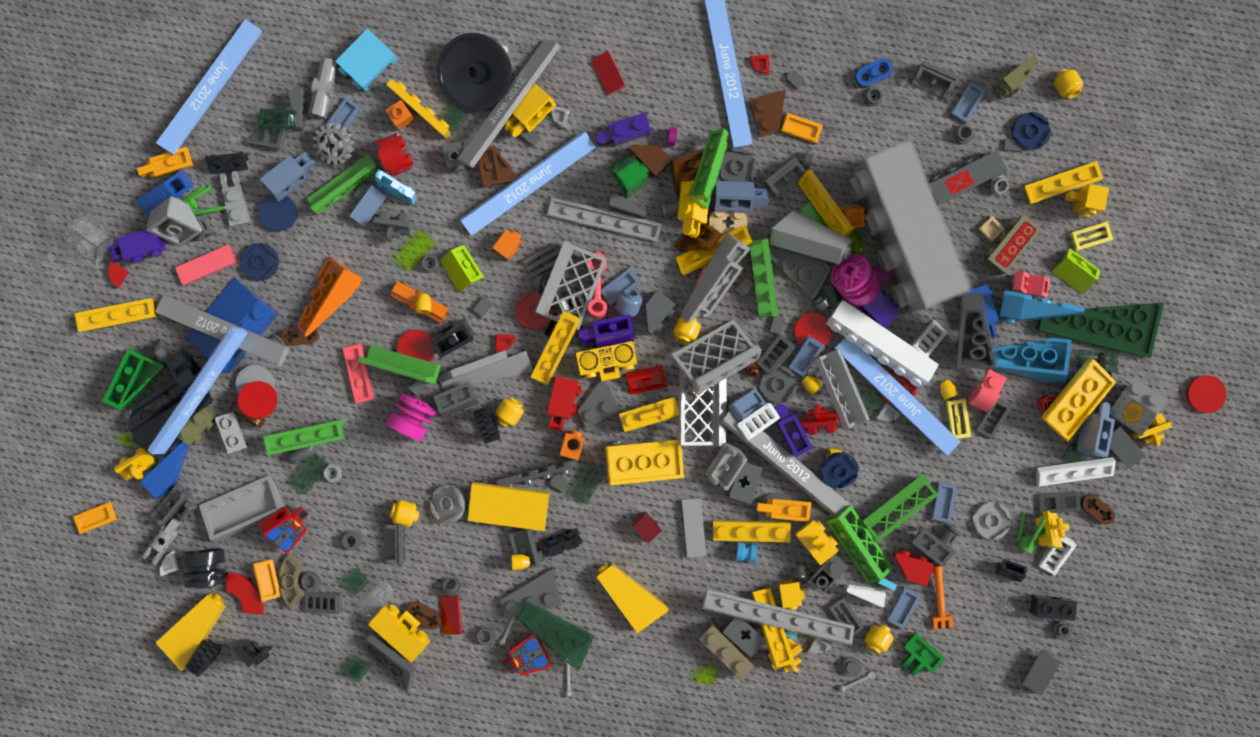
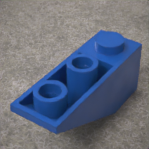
M181 169L136 200V203L149 216L150 211L170 196L178 198L191 189L195 183Z
M184 442L175 444L168 456L165 455L157 462L158 466L154 469H149L143 475L145 478L140 483L155 499L162 498L177 483L189 446Z

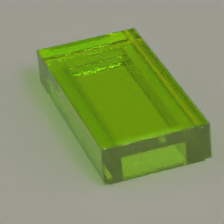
M421 230L396 258L411 271L436 243Z

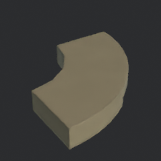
M287 554L279 571L281 587L279 589L286 605L293 609L305 595L299 581L300 573L304 566L291 554Z

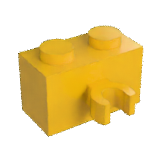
M1089 184L1078 189L1077 192H1067L1065 200L1074 202L1073 212L1078 213L1079 217L1090 218L1092 215L1105 211L1109 188Z
M811 518L809 522H806L794 534L817 563L822 565L838 552V549L835 547L838 544L831 535L829 537L826 536L823 532L825 527L819 520L815 522Z

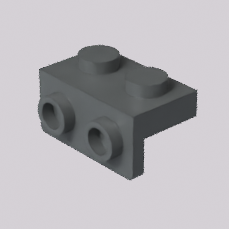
M523 529L509 533L514 555L522 554L529 556L530 566L525 569L540 567L544 559L542 551L537 549L536 543L539 542L537 532H533L532 529Z

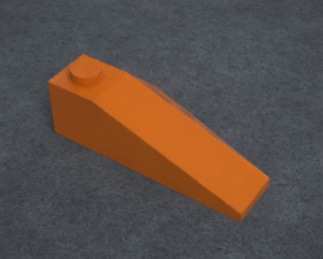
M329 256L318 273L317 279H319L316 290L312 289L310 293L312 296L310 305L305 306L297 329L305 336H309L350 298L355 290L358 289L362 280L354 271Z

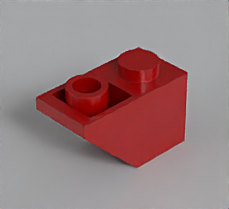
M899 549V552L893 551L892 555L904 578L908 581L927 586L934 565L928 561L929 558L922 555H917V558L910 556L911 552Z

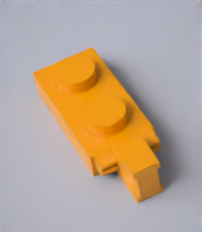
M183 147L178 149L174 155L168 152L149 158L146 161L147 165L139 167L137 170L139 176L143 178L150 175L151 178H159L178 172L181 169L193 167L194 165L189 149Z
M772 498L767 499V503L757 502L756 510L766 512V516L770 518L809 522L811 502Z

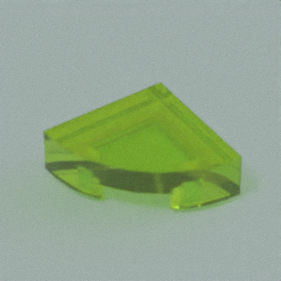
M131 431L118 438L124 445L139 447V445L132 442L133 432Z
M711 664L703 668L696 677V683L715 685L717 664Z

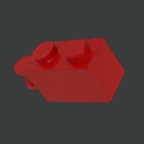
M556 376L547 414L552 415L549 430L553 428L562 433L565 418L570 419L571 415L575 416L577 405L574 404L575 397L580 396L582 386H579V381ZM555 416L562 417L561 423L554 421Z

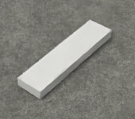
M1113 457L1039 467L1036 473V484L1039 487L1114 476L1116 461Z

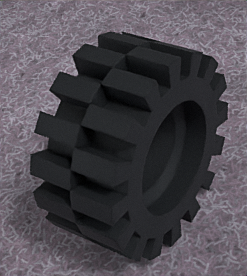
M485 407L474 411L475 422L483 442L487 444L500 439V433L491 409Z
M208 639L193 654L185 667L197 677L200 676L213 663L222 648Z

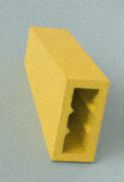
M606 563L598 569L599 573L596 577L637 633L669 611L665 603L613 563L610 565Z
M211 593L207 595L156 642L180 671L186 669V664L203 645L226 607L223 604V599L218 594Z

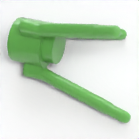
M201 185L181 200L189 205L195 216L227 209V206H220L195 211L198 207L195 199L212 188L211 186L205 188V185Z
M1023 512L1016 541L1019 542L1017 546L1032 553L1039 542L1038 537L1046 533L1045 528L1042 529L1047 518L1043 517L1032 536L1026 533L1022 536L1026 513Z

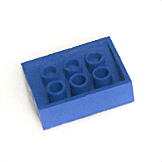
M236 278L230 282L206 311V313L260 336L279 315L278 312ZM193 328L186 336L208 360L221 343V340ZM237 348L222 371L231 373L246 355L247 351Z

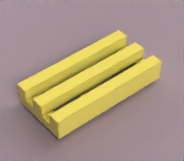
M1108 222L1069 233L1070 237H1072L1075 251L1113 240ZM1101 227L1105 228L1104 231L1077 239L1076 235ZM1104 234L1107 235V238L1087 243L1081 246L1079 245V242L1098 237Z
M966 399L945 401L950 432L957 439L971 437ZM960 403L962 407L965 434H962L958 409V404ZM951 405H954V412H955V419H956V426H957V433H958V435H955V428H954V421H953V414H952V407H951Z

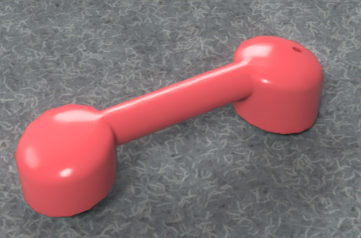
M597 252V253H594V254H597V255H599V256H602V257L606 258V257H605L603 254H601V253H598V252ZM596 259L588 261L591 271L599 269L602 263ZM606 261V263H605V266H604V268H603L602 273H603V272L605 271V269H606L607 261ZM601 276L593 293V300L588 304L587 311L593 319L603 318L607 311V304L601 299Z

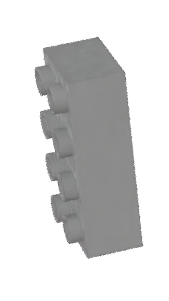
M911 140L865 158L852 171L854 178L848 180V186L855 201L863 199L868 210V214L864 215L866 232L870 237L875 235L879 237L883 249L877 251L876 254L882 270L885 273L893 270V275L898 285L891 287V293L894 301L898 304V308L906 306L910 313L971 290Z

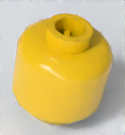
M1063 69L1056 74L1057 78L1054 80V87L1061 97L1071 99L1082 91L1083 81L1077 71Z
M683 317L678 318L673 330L676 341L685 345L696 341L701 325L697 322V318H694L691 323H688Z
M512 397L503 399L495 411L498 417L497 421L505 427L508 424L516 425L524 413L523 404Z
M399 500L397 503H393L389 518H392L394 524L410 527L413 522H417L419 511H416L415 503Z
M883 624L879 626L873 625L864 639L867 644L866 648L876 654L887 652L894 639L890 633L891 629Z

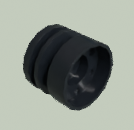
M224 548L182 553L183 567H189L193 570L184 573V578H193L184 581L185 587L202 589L215 587L227 582L226 576H217L226 572L225 568H217V564L225 562Z

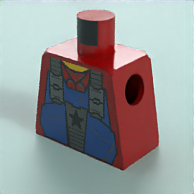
M302 506L293 513L287 507H282L261 521L258 526L267 538L285 553H288L306 532L307 528L302 520L309 513Z
M537 631L532 632L512 646L509 650L511 658L503 661V666L507 672L517 668L521 676L550 668L552 664Z

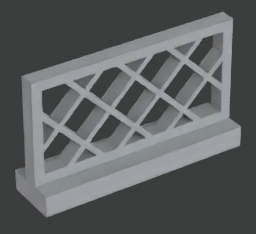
M564 240L537 307L536 314L558 322L561 314L558 316L548 314L550 307L559 304L563 312L564 309L561 302L571 298L575 308L567 312L577 311L579 318H581L576 330H579L607 258L574 246L572 243ZM573 250L581 253L584 260L573 264L571 259ZM596 259L602 263L599 269L591 271L588 261ZM585 263L589 273L579 277L575 267ZM573 268L577 278L566 282L564 273L566 270ZM591 275L594 283L591 287L584 289L580 279ZM578 280L582 291L572 294L568 284ZM566 286L570 296L559 300L556 292L558 288ZM584 293L586 303L577 307L573 297Z
M731 320L671 354V358L693 385L692 390L695 394L699 395L759 360L762 350L758 345L754 346L737 323ZM732 327L736 332V337L725 335V331ZM713 337L721 338V345L711 344L710 339ZM724 339L735 341L734 348L723 346ZM737 342L745 343L748 349H736ZM695 347H706L705 354L694 352ZM708 349L720 350L719 357L707 355ZM722 351L733 353L732 358H721ZM681 355L691 356L690 363L682 362L678 357ZM693 357L704 359L703 366L692 364ZM706 360L716 361L717 366L715 368L705 367ZM691 368L701 370V376L695 379L690 373Z
M679 368L678 445L723 446L726 443V426L721 423V420L726 414V379L696 395L692 390L693 385L686 382L685 375ZM691 368L690 372L695 379L701 376V370ZM688 391L695 396L690 403L685 400V394ZM706 391L710 394V401L707 404L701 399V396ZM697 400L703 405L698 414L692 408ZM688 410L695 416L689 423L685 420V413ZM706 410L710 413V419L707 423L700 417ZM697 419L703 425L698 433L691 427ZM689 429L695 436L689 442H684L685 432ZM706 429L710 433V441H704L700 437Z

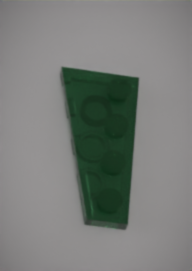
M526 601L517 620L576 671H580L594 635Z

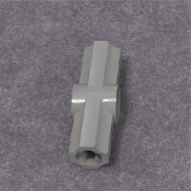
M321 58L317 78L315 77L312 83L311 91L313 96L308 112L310 115L326 118L330 98H333L332 92L336 88L334 81L338 64L335 60Z

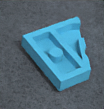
M378 169L375 175L378 189L413 205L416 200L414 190Z

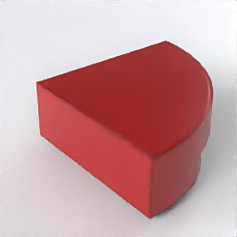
M769 55L749 57L750 63L753 65L752 67L757 72L759 71L763 75L770 74Z
M111 261L108 275L111 282L120 288L129 271Z
M496 334L495 353L509 349L514 343L515 335Z

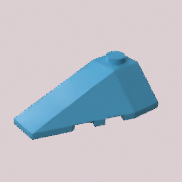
M1005 290L1000 318H1004V322L1015 324V321L1021 322L1083 315L1085 308L1065 303L1054 305L1048 299L1032 300L1031 295Z
M1047 338L1044 341H1029L1021 345L1012 344L995 347L996 370L1045 382L1066 384L1072 340Z

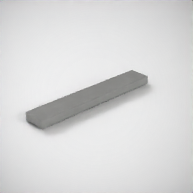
M551 197L547 216L657 243L662 223Z

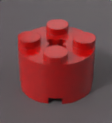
M395 133L375 141V146L378 144L380 146L377 152L385 171L390 170L391 172L388 174L390 177L412 169L411 166L414 162L411 154H406L404 147L407 145L402 135L398 136Z

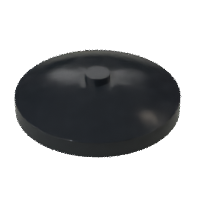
M465 33L452 39L442 50L437 63V79L442 93L454 106L470 112L485 111L496 106L508 92L512 79V67L507 52L495 39L480 33Z

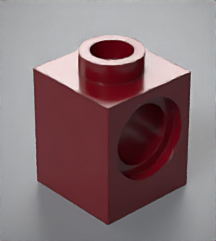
M647 512L644 514L639 513L633 519L635 523L632 527L647 543L652 541L662 531V528Z

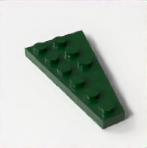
M1164 302L1085 308L1083 315L1039 319L1037 331L1151 358Z

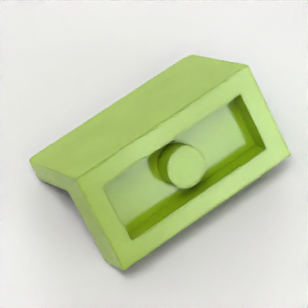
M464 245L450 250L440 259V263L458 292L463 291L469 285L484 277Z
M1069 248L1064 254L1063 260L1052 272L1083 294L1098 280L1101 270Z

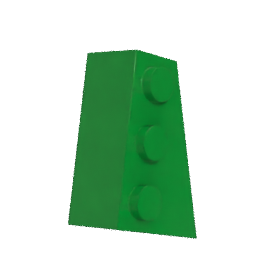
M625 155L608 166V169L627 198L647 186L649 172L643 163L639 164L636 159Z
M134 348L127 349L102 402L120 410L126 408L168 364Z

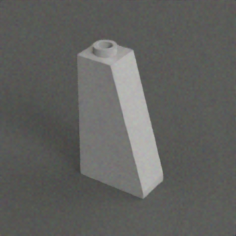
M795 211L790 212L771 231L769 244L836 264H840L844 259H847L852 252V248H850L852 239Z

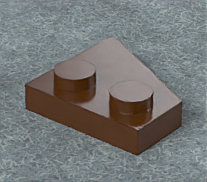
M785 90L749 100L760 138L779 132Z
M495 146L488 147L478 160L483 188L508 184L518 178V175L513 172L508 162L503 159Z
M704 148L670 159L675 194L680 195L681 182L695 180Z
M702 224L700 225L698 237L691 238L689 235L683 234L674 247L678 251L711 250L723 235L710 225Z

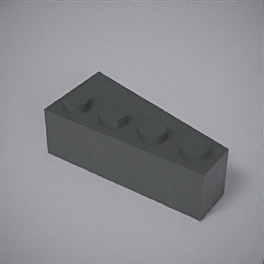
M962 293L956 344V368L996 369L995 352L982 293Z

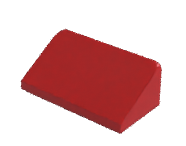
M609 51L604 52L591 61L607 95L625 88L622 77Z
M663 365L625 373L630 395L667 387Z
M459 594L455 596H440L443 634H462Z

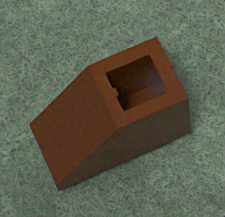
M631 145L629 147L631 152L629 156L645 165L649 172V177L652 175L656 178L670 165L671 158L660 146Z

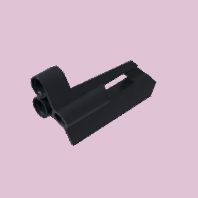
M183 348L165 358L170 368L169 372L173 376L132 408L128 427L133 432L132 442L142 448L154 441L203 369ZM209 390L191 417L213 403ZM162 395L171 396V401L142 419L143 408Z

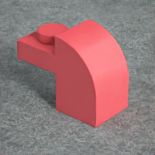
M1016 271L1012 279V292L1027 294L1032 297L1047 298L1050 279L1046 276L1029 275L1024 271Z
M988 369L980 385L974 387L966 403L982 412H988L1000 397L999 392L1007 378Z

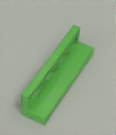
M725 128L709 132L689 196L703 209H707L728 144L726 140L729 132Z
M367 154L308 197L307 200L311 204L313 212L320 215L360 186L362 182L375 175L379 167L370 155Z
M769 238L752 240L750 252L759 317L778 316Z
M373 345L370 346L367 358L359 356L358 362L434 384H436L441 367L439 364Z
M344 419L264 436L267 456L345 439L342 425H345Z
M922 474L862 522L875 540L880 542L935 499L938 493L928 483L926 476ZM925 486L932 493L927 499L918 498L919 491ZM907 500L916 501L915 508L913 510H903L904 502ZM900 512V520L888 522L889 514ZM876 524H886L885 532L880 536L872 529Z
M851 505L847 506L839 515L832 516L826 521L868 584L881 581L893 568ZM848 513L852 518V524L845 518ZM857 529L862 532V539H859L857 536ZM868 545L872 547L873 555H870L868 552ZM878 560L881 561L885 567L882 571L878 567Z

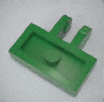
M916 632L903 645L910 654L901 662V666L906 668L915 658L919 661L909 672L912 676H915L924 666L933 673L945 660Z

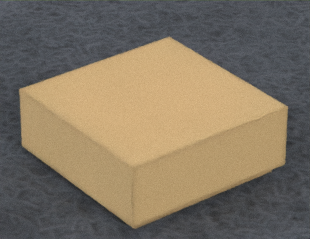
M991 215L977 230L991 243L1005 228Z

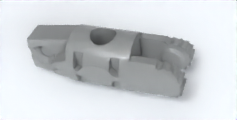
M173 518L168 525H163L141 557L146 559L151 554V551L155 549L158 551V554L153 558L151 564L156 566L178 535V532L175 530L181 521Z

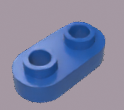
M879 59L860 68L855 76L856 83L860 87L865 88L888 78L893 71L892 63L887 59ZM879 67H884L885 72L881 73ZM862 75H866L868 80H862Z

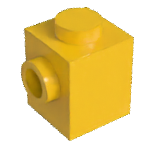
M797 580L778 582L781 606L789 610L798 609L797 606H802L804 591L803 588H800L799 582Z

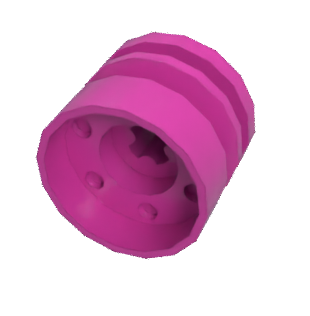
M850 255L840 264H835L831 272L832 283L845 301L851 305L862 306L868 304L876 298L881 289V280L867 259L861 255Z
M400 394L399 399L405 405L398 402L395 403V406L401 410V413L391 412L386 425L410 438L422 441L428 430L421 423L422 421L432 423L433 420L427 417L426 414L435 416L437 411L431 408L428 403L414 396Z

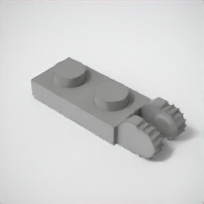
M232 172L234 187H229L228 178L225 173L220 174L230 227L250 223L238 172Z

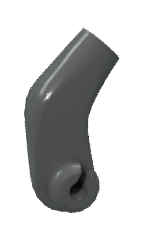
M318 445L295 449L289 453L288 458L294 464H298L312 456Z

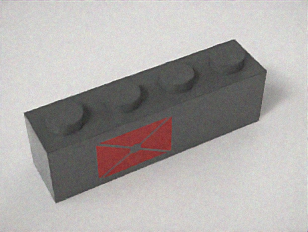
M988 150L979 155L980 159L974 161L972 158L962 163V168L957 170L954 167L945 172L946 176L940 178L938 175L928 180L937 206L1008 171L998 150L992 153Z

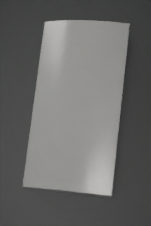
M271 475L199 505L210 541L219 542L256 526L280 508L285 507Z

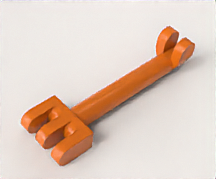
M938 563L933 565L931 572L935 576L938 615L931 616L933 630H938L937 622H940L941 629H945V621H947L948 628H953L952 615L945 613L943 567Z

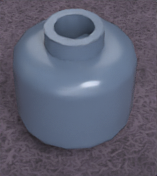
M627 288L618 294L615 308L621 316L629 314L631 317L636 316L641 308L642 297L637 290Z

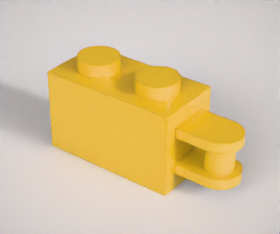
M535 84L512 113V117L505 123L504 129L510 131L513 137H517L524 129L531 132L556 106L551 96Z
M694 181L681 182L677 219L683 222V234L696 238L700 232V225L707 224L708 208L703 209L689 197Z

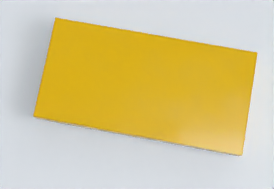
M1089 358L1042 415L1041 419L1063 440L1068 442L1115 385L1116 381L1094 359Z
M678 440L605 447L608 485L684 478L682 448L678 445Z
M473 482L468 521L545 531L550 492Z

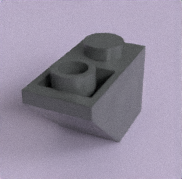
M659 290L655 292L645 306L648 333L651 335L654 332L658 334L664 326L662 321L665 317L669 319L676 311L673 308L676 304Z
M834 554L822 565H817L807 582L823 595L848 566Z

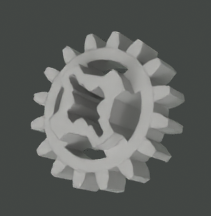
M331 122L320 126L321 129L315 131L317 136L313 137V139L317 143L313 147L318 148L316 154L322 155V161L327 159V164L334 163V165H338L352 157L351 152L355 149L351 147V144L355 142L350 140L352 134L346 133V127L341 129L340 123L334 125Z

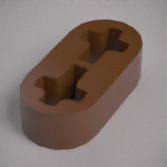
M297 327L287 328L282 332L281 338L287 345L313 344L319 339V331L315 329L312 332L315 335L309 341V338L302 337L303 333ZM291 331L292 334H298L299 338H293L292 342H290L286 335H289Z
M236 400L230 407L231 411H234L235 414L258 428H261L266 421L265 419H251L245 416Z
M1089 494L1082 497L1080 502L1082 509L1096 521L1106 525L1114 521V511L1098 497ZM1093 500L1092 503L1096 506V508L1090 506L1087 507L1088 503L1086 501ZM1099 511L1108 512L1107 516L1109 518L1102 520L1103 515Z
M415 601L408 607L407 612L424 627L435 630L441 625V615L422 602ZM419 606V611L422 612L424 615H421L420 613L414 615V610L412 609V607L415 608ZM427 615V616L430 617V618H432L433 616H436V617H437V618H436V621H437L438 623H437V624L434 623L433 625H430V624H429V623H430V620H429L428 618H426L425 616Z

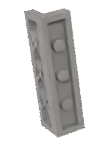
M840 348L816 358L815 362L844 430L869 420L867 411Z

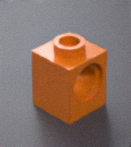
M402 100L385 110L399 130L415 121Z
M855 204L839 207L854 229L865 227L863 207Z
M506 229L492 248L510 261L523 244L520 240L522 236L514 230L509 232Z
M571 430V433H566L560 452L561 456L579 460L585 440L581 432ZM570 439L578 441L579 446L577 449L572 450L568 447Z

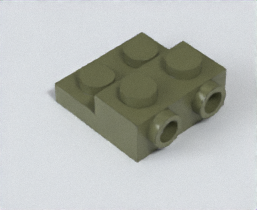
M1032 55L993 87L995 90L994 94L999 100H1002L1005 96L1012 97L1024 87L1023 82L1028 79L1026 75L1035 69L1033 65L1039 61L1035 55Z
M205 407L188 419L177 436L186 445L196 446L203 440L204 437L202 435L216 426L215 417L218 416L208 407Z

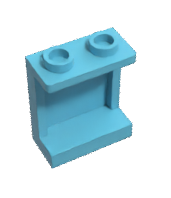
M367 28L336 60V63L340 66L338 70L345 77L349 75L353 79L351 83L358 90L363 88L367 92L369 90L368 85L390 63L393 65L398 58Z

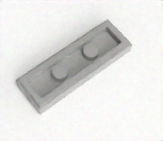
M701 498L682 499L687 557L706 556Z

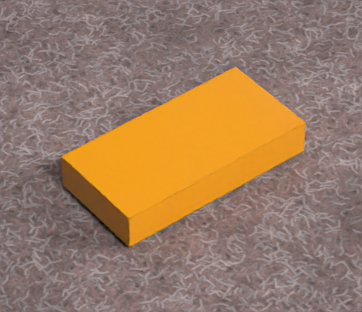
M787 113L780 132L817 144L823 125Z
M111 502L77 514L73 516L79 534L113 522L117 520Z
M273 559L252 564L261 602L281 597Z

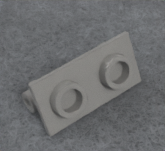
M234 411L215 417L228 454L247 448Z

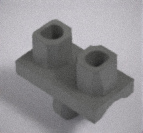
M381 210L379 216L374 217L375 230L380 231L381 236H387V242L392 243L393 238H400V235L410 236L411 229L408 214L399 213L397 220H392L391 212Z

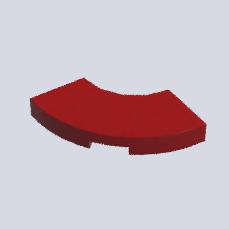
M228 572L226 592L233 593L239 598L243 613L264 614V604L261 602L259 591L251 580L239 573Z

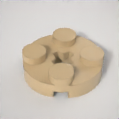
M714 209L709 218V225L724 235L726 232L733 231L743 225L747 227V217L745 212L715 211ZM728 216L734 224L730 225L729 228L726 227V224H723V220H726Z

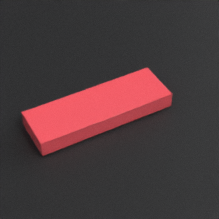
M226 245L177 266L175 269L182 285L185 286L237 262L230 245Z
M362 344L342 348L355 404L374 400L367 365L358 362L359 356L365 357Z

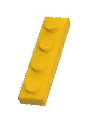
M391 79L386 84L445 139L451 134L448 130L450 126L442 119L438 121L434 117L435 113L428 106L425 108L419 104L421 100L413 93L409 95L405 91L407 88L399 80L396 83Z
M1095 161L1023 187V190L1030 205L1103 179L1098 162Z
M812 170L806 171L798 185L831 230L848 237L854 229L815 173Z
M745 225L728 232L747 246L753 243ZM724 235L711 250L688 251L676 257L683 276L709 264Z
M149 298L75 313L78 332H86L156 318L153 299Z
M563 310L531 374V378L546 385L549 384L581 318Z
M713 520L714 541L790 542L791 522Z
M771 588L751 593L753 601L776 606ZM761 624L774 668L777 669L794 664L785 631Z

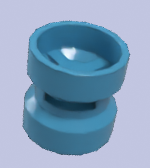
M737 542L736 548L738 551L735 555V561H743L745 559L749 563H755L757 544L745 545L744 542Z

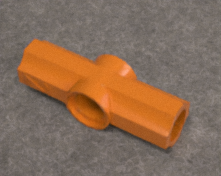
M397 282L390 296L407 304L409 308L416 310V300L419 294L424 293L418 290L415 291L409 286ZM430 297L432 303L431 313H426L425 315L442 323L448 314L449 308L437 303Z

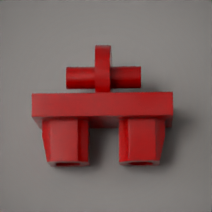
M815 404L814 410H808V413H804L801 426L806 428L808 435L817 434L819 427H825L826 433H835L839 416L837 411H828V408L822 409L820 404Z

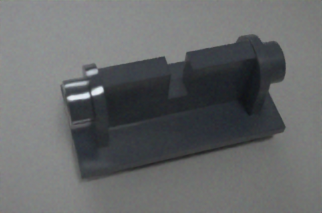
M243 151L240 153L205 156L210 174L248 170L246 162L248 161V154Z
M578 528L567 529L557 536L547 537L542 541V547L547 557H553L564 552L562 546L565 545L568 551L579 547L583 542L579 536Z

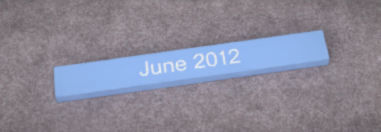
M704 0L733 148L751 146L752 139L725 1Z
M246 19L160 136L156 142L159 146L173 155L177 152L262 33L261 29Z
M585 131L581 132L460 218V221L472 236L596 148Z
M232 327L229 329L148 448L151 454H165L248 334L245 329Z
M846 337L834 348L835 350L840 348L844 359L946 456L960 443L942 423L877 361L865 353L862 348L847 341Z

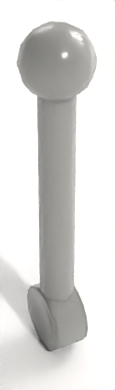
M516 616L511 617L503 637L499 640L501 646L506 644L507 635Z
M569 656L564 658V663L566 664V691L564 694L566 697L572 695L570 690V663L572 659Z
M873 671L868 672V675L864 677H861L849 684L840 685L838 687V690L840 692H845L847 688L852 687L864 680H867L869 678L874 679L876 677V674Z

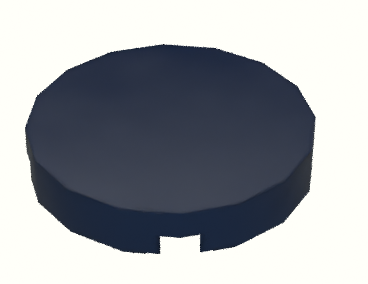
M1037 112L1020 115L1014 121L1011 129L1012 138L1025 150H1036L1043 147L1051 135L1048 120Z
M269 195L260 203L258 209L261 223L267 229L275 232L290 229L298 216L297 207L288 196L278 202L272 195Z
M265 243L251 244L241 254V269L252 280H268L278 270V254L274 248Z
M837 452L829 455L823 461L820 467V474L824 483L829 487L845 488L856 480L859 466L851 454Z

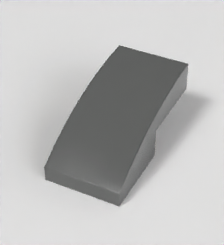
M1079 492L1039 494L1040 513L1044 511H1050V513L1081 511Z

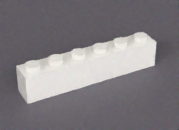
M844 300L835 307L825 323L832 331L846 337L847 341L856 344L865 353L877 358L881 364L892 368L896 374L905 377L914 386L922 388L929 383L939 365Z

